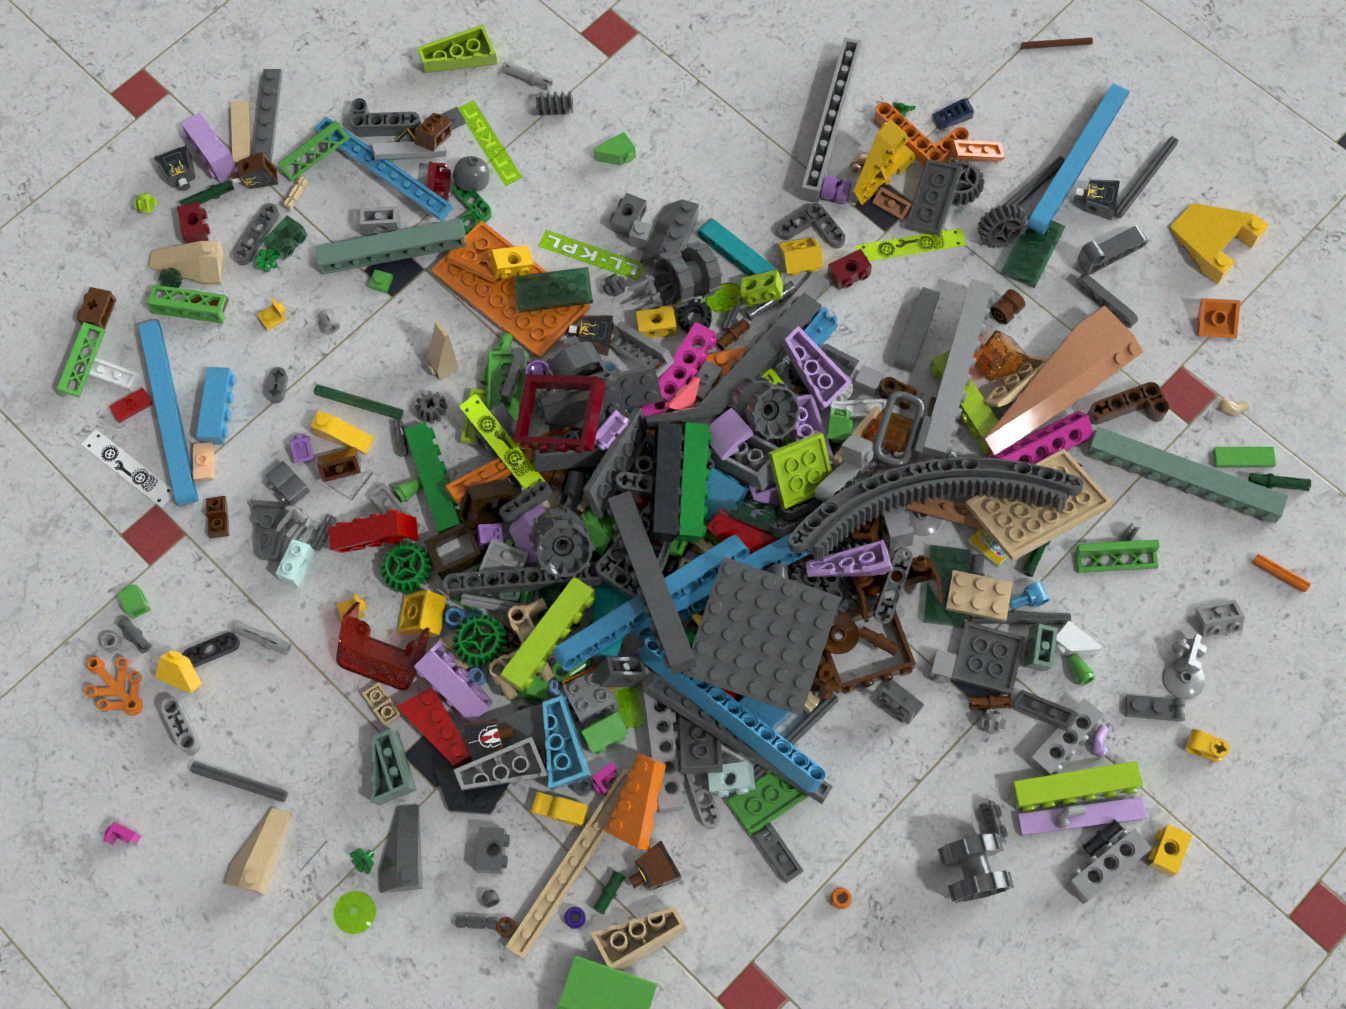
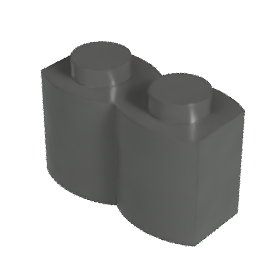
M284 461L265 475L268 479L266 484L272 491L277 490L280 493L278 497L284 504L295 505L310 492L305 483Z

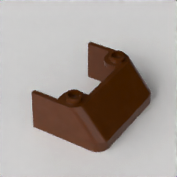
M923 555L914 557L903 587L927 581L938 602L942 603L941 578L932 561ZM900 561L899 565L896 563L894 565L895 567H900L903 570L905 568V566H901L902 561ZM899 570L893 571L891 579L894 582L899 581L902 576ZM886 573L875 576L852 577L850 586L853 588L850 592L853 593L852 598L865 623L869 622L866 597L880 593Z

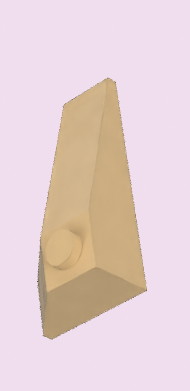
M198 241L152 250L149 268L166 274L178 275L186 280H195L200 284H221L225 251L219 241Z
M436 321L427 357L430 365L427 367L433 376L437 375L441 380L458 370L459 366L449 335L440 322Z
M1024 354L1012 364L1016 372L1003 376L1001 379L1002 384L993 389L985 403L1001 407L1016 401L1017 396L1027 388L1026 385L1049 359Z
M271 808L232 861L224 882L225 885L265 895L292 813Z

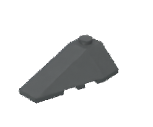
M419 805L400 806L397 808L379 871L380 893L423 889Z

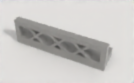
M622 321L616 325L620 335L609 344L613 350L640 367L662 363L656 370L657 377L674 363L668 349ZM624 340L627 341V345L618 346V345H620ZM639 349L637 353L630 354V350ZM650 356V360L642 361V357Z

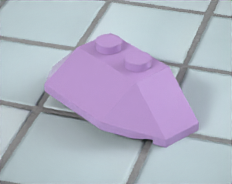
M541 504L512 521L509 529L517 548L529 553L525 563L528 567H539L538 558L532 549L534 546L533 542H530L528 535L532 532L533 518L537 519L545 512Z

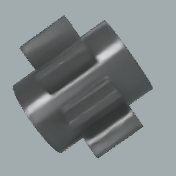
M615 273L604 279L606 284L602 287L606 294H612L615 297L625 291L624 285L627 283L623 276H617Z

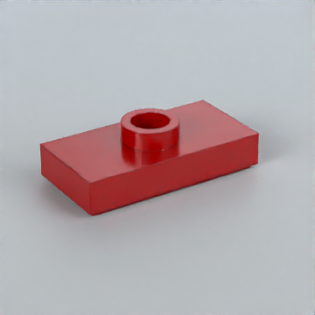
M142 387L109 407L117 421L121 423L153 405Z

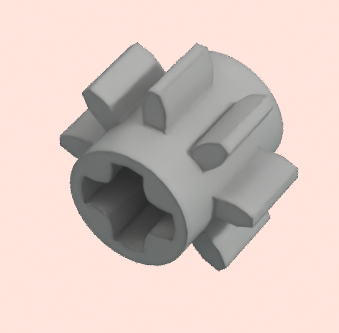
M988 709L986 714H981V728H984L986 733L998 734L1000 729H1005V716L1002 715L1000 710Z

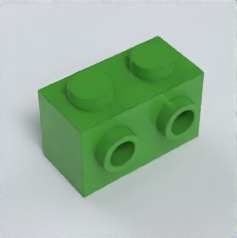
M831 408L827 438L831 439L832 442L842 443V440H847V435L851 436L853 420H850V410Z
M613 711L578 730L589 753L595 752L596 755L607 750V745L611 743L616 745L624 741V736L629 734L617 711Z

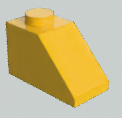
M172 650L160 657L155 676L156 679L188 693H192L201 687L202 683L188 657Z

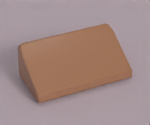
M880 187L872 201L873 204L901 220L905 219L912 206V203L883 187Z

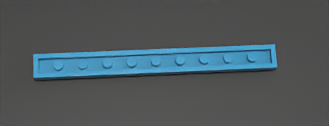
M325 117L314 130L318 133L333 121ZM338 129L331 134V141L339 142L344 138ZM343 129L350 139L340 145L338 149L438 220L442 221L450 213L453 207L449 202L389 160H375L372 149Z

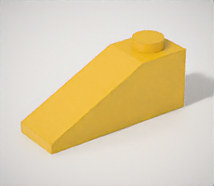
M319 410L310 425L315 436L349 449L356 447L357 452L367 455L375 439L373 436L347 422Z

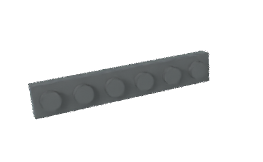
M263 69L253 155L263 152L271 163L282 81L281 69Z

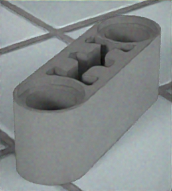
M166 698L161 703V711L177 746L188 755L196 754L201 748V742L184 706L175 698ZM176 705L175 711L169 713L171 706ZM177 720L182 722L181 726L182 729L185 731L184 733L181 730H179L180 724ZM193 739L192 745L185 748L186 742Z

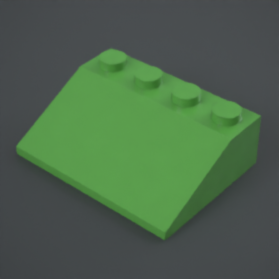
M575 955L557 1009H650L657 983Z

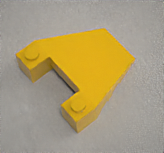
M892 120L880 127L853 190L861 205L878 192L877 188L883 183L885 185L891 182L889 178L896 173L900 175L916 159L914 152L905 145L909 141L907 134Z
M1192 203L1169 229L1180 244L1189 251V256L1192 260L1195 259L1198 263L1200 271L1216 284H1219L1235 263L1233 259L1222 252L1223 249L1235 237L1252 248L1264 235L1269 224L1252 213Z

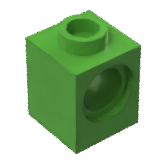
M136 584L129 585L118 593L126 613L132 619L151 610L143 591Z

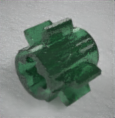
M168 268L167 271L162 269L158 280L161 281V286L179 288L183 278L180 277L181 273L177 269Z

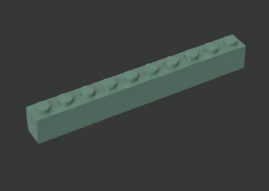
M1097 427L1087 452L1088 455H1091L1096 460H1105L1113 466L1124 467L1132 473H1140L1151 480L1165 482L1170 487L1184 489L1189 494L1203 496L1208 501L1222 503L1227 508L1241 510L1246 515L1260 517L1269 523H1276L1282 517L1288 495L1101 427Z

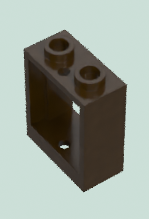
M508 479L466 486L458 517L467 529L475 528L478 524L504 522L499 514V510L503 505L516 497L517 491ZM499 499L497 507L479 510L481 502Z
M462 523L424 541L442 581L449 574L461 573L482 563L484 559L483 554L486 551L476 541L478 535L475 528L467 529ZM467 534L475 552L444 566L437 547Z

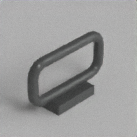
M896 391L888 397L873 444L874 456L879 461L891 466L901 467L909 462L910 457L917 458L922 454L932 417L927 415L923 417L925 407L917 396L903 391ZM897 399L911 402L917 408L901 459L892 458L881 452L884 435Z

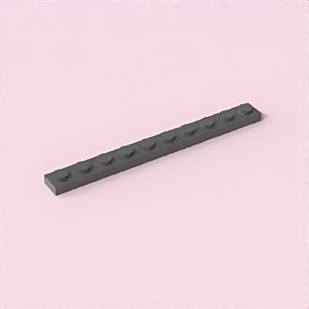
M656 675L645 692L820 804H823L833 787L826 781H823L814 793L805 791L664 678Z

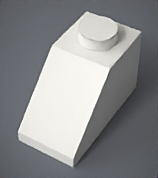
M1068 621L1057 634L1055 651L1067 657L1075 654L1079 656L1096 655L1102 646Z

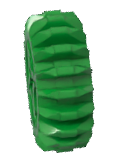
M407 541L405 546H403L402 542H399L398 548L392 545L391 552L386 550L387 557H381L384 563L379 564V567L382 569L380 571V575L383 577L382 581L384 584H387L389 589L394 588L396 593L401 590L403 594H406L407 589L414 593L413 588L415 587L421 590V583L427 585L425 578L431 579L429 572L433 571L431 566L433 562L423 546L419 547L416 542L411 546V543ZM420 559L421 569L418 573L416 572L415 567L417 565V561ZM395 562L398 567L395 570V574L392 576L391 569Z
M481 613L480 618L477 619L476 614H473V620H469L466 617V624L459 622L461 629L454 630L457 635L452 637V640L456 642L452 646L453 649H456V656H461V662L467 660L468 666H471L474 662L475 668H478L480 663L483 664V667H487L486 662L490 661L492 663L494 657H501L498 652L505 653V648L502 646L507 645V641L504 639L507 637V634L502 632L504 627L499 625V620L495 619L492 621L491 615L485 619V615ZM480 627L489 628L494 633H484L481 631ZM474 629L473 634L465 640L467 634ZM478 633L482 638L481 648L477 643ZM495 641L493 647L486 652L487 646ZM465 648H475L479 651V655L469 653Z

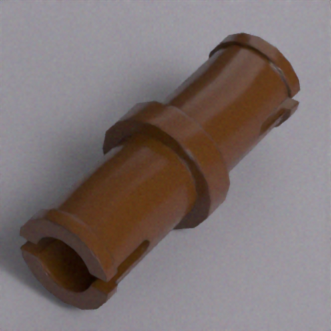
M742 318L734 327L728 328L726 333L716 342L718 349L723 351L733 341L736 342L739 336L750 328V324Z
M863 626L859 632V638L873 644L874 648H880L892 656L896 655L900 644L885 638L884 634H878L866 626Z
M1010 695L969 697V702H971L969 703L970 710L1012 708V704H1010L1012 703V697Z

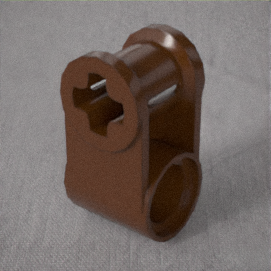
M893 377L884 378L879 388V395L882 399H888L896 391L917 395V390L914 387L904 384ZM885 386L891 387L892 390H891V391H888V390H886L884 387H885ZM897 399L894 403L901 409L908 410L910 408V402L903 399Z

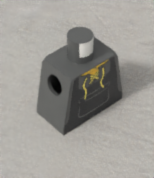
M186 145L154 157L171 187L179 186L182 191H186L191 187L189 182L195 180L196 175L193 158Z
M1092 179L1089 181L1087 189L1076 188L1074 199L1084 200L1083 210L1085 212L1112 220L1116 209L1120 181Z

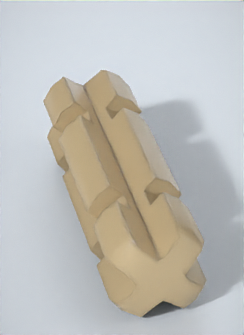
M303 177L298 178L296 181L297 185L294 184L287 195L288 198H285L283 202L285 208L291 210L295 205L294 202H297L304 191L303 189L308 185L307 180Z

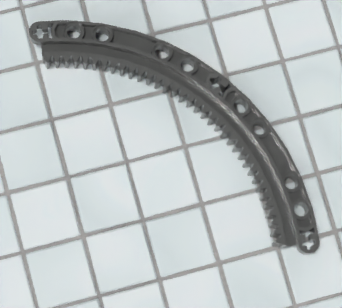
M946 458L913 463L868 477L842 490L821 504L792 532L788 538V547L794 553H801L806 550L814 554L815 561H824V556H828V551H833V546H838V541L842 542L843 537L847 538L848 532L853 533L854 528L859 529L860 524L865 525L866 520L871 522L872 517L877 519L878 513L885 515V510L890 513L891 508L898 510V505L904 508L905 503L912 505L913 501L920 503V499L927 502L928 497L935 500V496L942 499L943 495L950 498L951 494H953L955 498H958L959 494L966 497V494L969 493L973 497L977 493L979 497L985 494L987 498L991 494L994 495V498L1001 495L1002 499L1009 496L1010 500L1017 497L1019 502L1025 499L1026 503L1033 501L1034 505L1041 503V507L1049 505V510L1055 507L1058 513L1064 510L1065 502L1069 495L1078 496L1082 493L1084 483L1081 478L1060 470L1027 462L998 458Z

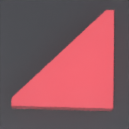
M693 376L687 386H683L669 403H665V407L677 410L693 408L700 378Z

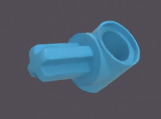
M1041 581L1025 587L1023 594L1010 598L1009 606L1013 610L1027 604L1038 607L1047 603L1050 599Z
M453 607L446 612L444 624L448 629L455 630L460 627L459 622L466 623V617L469 620H473L472 616L476 614L478 619L483 612L482 610L464 612L463 609ZM450 615H456L459 618V621L453 623L449 620L448 617Z

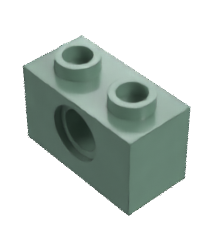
M1037 624L1029 628L1024 667L1042 672L1053 668L1058 628L1043 624Z

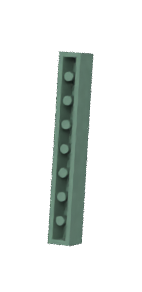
M461 218L451 219L449 221L316 246L317 265L324 275L467 247L465 228Z

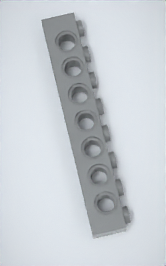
M644 663L647 676L642 680L651 757L664 764H670L674 768L670 773L664 772L661 792L658 793L657 799L659 803L658 810L659 813L684 810V804H687L686 791L681 789V783L685 782L684 774H681L678 763H680V750L676 751L675 743L679 742L678 731L673 730V723L676 722L675 711H671L670 707L645 692L656 675L659 674L651 672L649 670L650 667ZM658 703L665 706V710L657 712L654 709L655 705ZM664 723L668 726V730L666 732H659L657 726ZM663 744H668L671 750L664 753L659 748ZM669 784L677 788L672 794L665 791V787Z

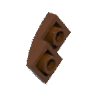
M226 496L206 498L209 538L229 536Z

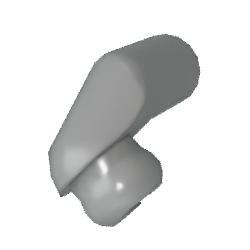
M1081 804L1064 809L1056 818L1059 827H1068L1070 825L1068 819L1071 817L1085 815V806Z

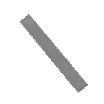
M685 774L703 826L707 829H715L720 823V815L714 797L709 792L706 774ZM694 775H701L703 783L694 785L691 779ZM702 794L710 797V802L706 805H701L698 802V797ZM713 806L714 809H710V813L712 817L716 816V819H714V824H710V822H705V820L707 819V812L704 811L702 813L701 810H706Z

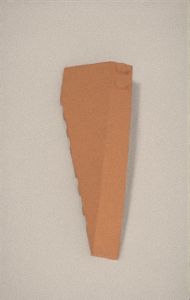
M1102 306L1075 325L1071 334L1062 341V345L1058 350L1053 352L1049 361L1040 368L1026 385L1027 388L1017 396L1013 405L1008 407L1004 412V416L986 434L983 440L992 455H996L1057 415L1143 353L1135 336L1106 306Z

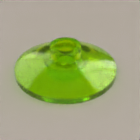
M722 283L720 285L721 289L715 291L714 295L706 297L707 306H710V310L713 312H725L734 308L742 297L740 294L741 289L737 284Z
M351 891L339 898L334 908L336 925L342 931L349 934H359L366 931L373 924L376 917V906L373 899L361 891ZM352 908L357 909L355 915L350 914Z

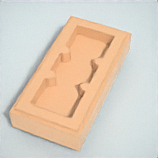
M213 442L193 444V480L195 482L214 480Z

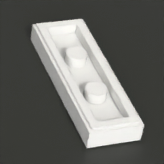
M95 358L88 375L91 378L132 392L140 377L137 372ZM84 364L80 369V373H83L86 370Z
M887 398L832 401L829 404L830 412L831 408L850 410V420H863L874 406L879 407L883 415Z

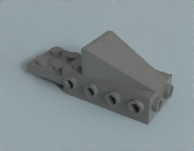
M654 364L616 373L615 369L590 375L598 376L606 383L597 430L615 409L623 415L626 414L627 409L663 401ZM540 389V397H537L539 408L544 409L545 413L542 414L544 424L549 425L550 432L555 430L561 431L568 427L583 428L590 390Z

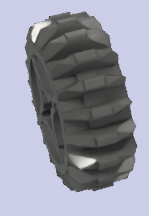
M953 158L951 163L946 161V163L963 167L952 204L957 202L959 206L961 202L965 205L968 204V201L973 203L975 198L978 199L980 197V193L984 189V175L980 172V167L975 168V162L969 164V160L965 162L958 160L956 162Z
M1005 203L1003 206L998 205L995 209L991 208L990 212H985V216L980 218L981 221L978 223L977 228L983 243L993 248L997 246L1001 248L1003 245L1008 246L1009 243H1014L1016 239H1020V235L1025 234V230L1028 229V218L1025 211L1019 205H1014L1013 203L1007 205Z

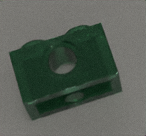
M286 215L263 240L266 249H273V254H277L279 259L284 261L293 254L296 247L302 244L308 235L304 226Z

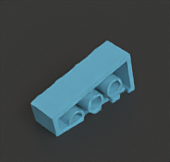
M559 696L542 702L549 789L553 791L592 777L566 698Z

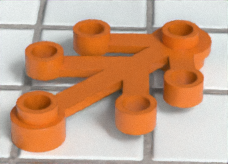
M91 657L87 661V669L93 674H98L110 688H96L93 685H88L84 689V694L91 699L96 696L120 697L121 702H109L106 699H100L97 702V708L101 712L124 710L130 716L139 714L143 709V701L138 697L142 675L136 670L129 673L128 679L131 682L129 695L125 691L126 674L130 665L129 661L125 657H119L116 660L115 665L118 668L116 682L104 669V661L99 657ZM97 661V665L91 667L92 663ZM125 661V665L120 667V663ZM135 674H138V678L136 680H132V677ZM94 689L93 694L89 695V690ZM106 702V707L101 709V705ZM135 702V706L130 708L129 705Z

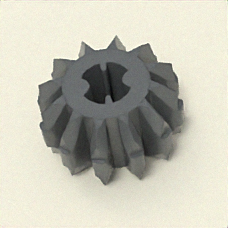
M430 390L428 395L422 393V398H417L415 410L417 411V416L422 418L424 422L430 419L432 424L434 419L441 421L440 416H446L445 410L448 409L445 397L440 396L438 391L434 395Z

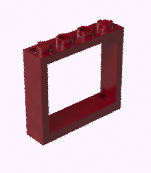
M526 374L513 442L520 446V449L528 451L534 448L544 452H549L550 449L566 453L567 450H573L580 454L585 451L593 452L606 383L598 376ZM537 389L590 390L581 439L528 437Z

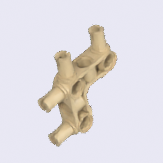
M543 598L527 606L525 604L513 606L508 611L511 628L514 634L518 635L521 646L535 629L531 616L547 609ZM515 613L523 615L519 621L513 620L512 616ZM517 651L497 658L489 666L491 677L495 684L500 685L507 701L517 697L518 694L514 687L502 680L501 675H496L493 672L498 666H502L505 669ZM547 660L546 667L540 673L544 682L555 677Z

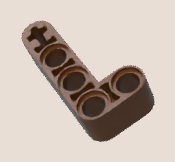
M1147 382L1094 402L1087 415L1091 424L1098 425L1144 408L1150 420L1159 422L1163 420L1168 412L1169 403L1158 384ZM1146 392L1152 393L1153 396L1148 395ZM1128 398H1132L1136 402H1131ZM1111 405H1116L1118 409L1113 408ZM1155 408L1160 409L1162 412L1156 411Z

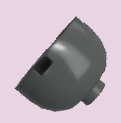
M463 157L454 167V183L466 191L472 192V189L481 191L488 185L489 168L485 161L478 157Z

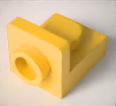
M274 298L270 300L271 306L257 314L267 331L287 320L284 314L286 309L281 302L277 303Z
M354 594L353 599L336 604L342 624L366 617L364 610H367L364 598L361 599L358 594Z

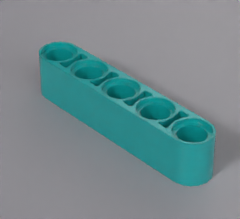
M709 218L697 230L698 236L704 242L709 244V246L747 276L776 270L771 263L713 218Z

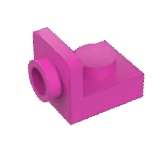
M613 762L592 776L594 783L591 785L598 794L602 792L604 797L608 792L603 783H610L616 778L615 774L618 773Z
M113 822L106 829L103 841L114 845L118 838L127 844L130 841L138 843L142 836Z

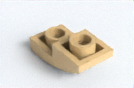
M379 682L362 693L384 726L402 715Z

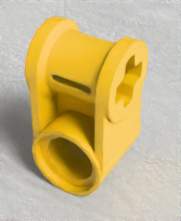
M1192 729L1185 750L1213 762H1220L1229 753L1230 747L1227 741L1212 736L1202 730Z

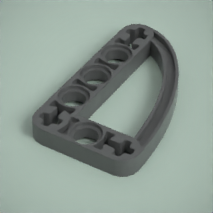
M651 503L639 514L642 523L648 525L647 529H645L647 536L649 535ZM617 539L597 562L596 573L600 579L629 599H632L638 595V592L634 594L633 589L637 590L636 588L640 586L638 582H633L630 573L621 568L626 561L624 555H627L626 549L621 550ZM663 542L657 559L661 572H663L667 563L672 542ZM615 551H620L623 553V556L615 559L612 557V554ZM607 566L609 567V571H606V570H605V571L602 572V569H601L602 567H603V568H606ZM619 576L627 579L624 584H618L615 580Z

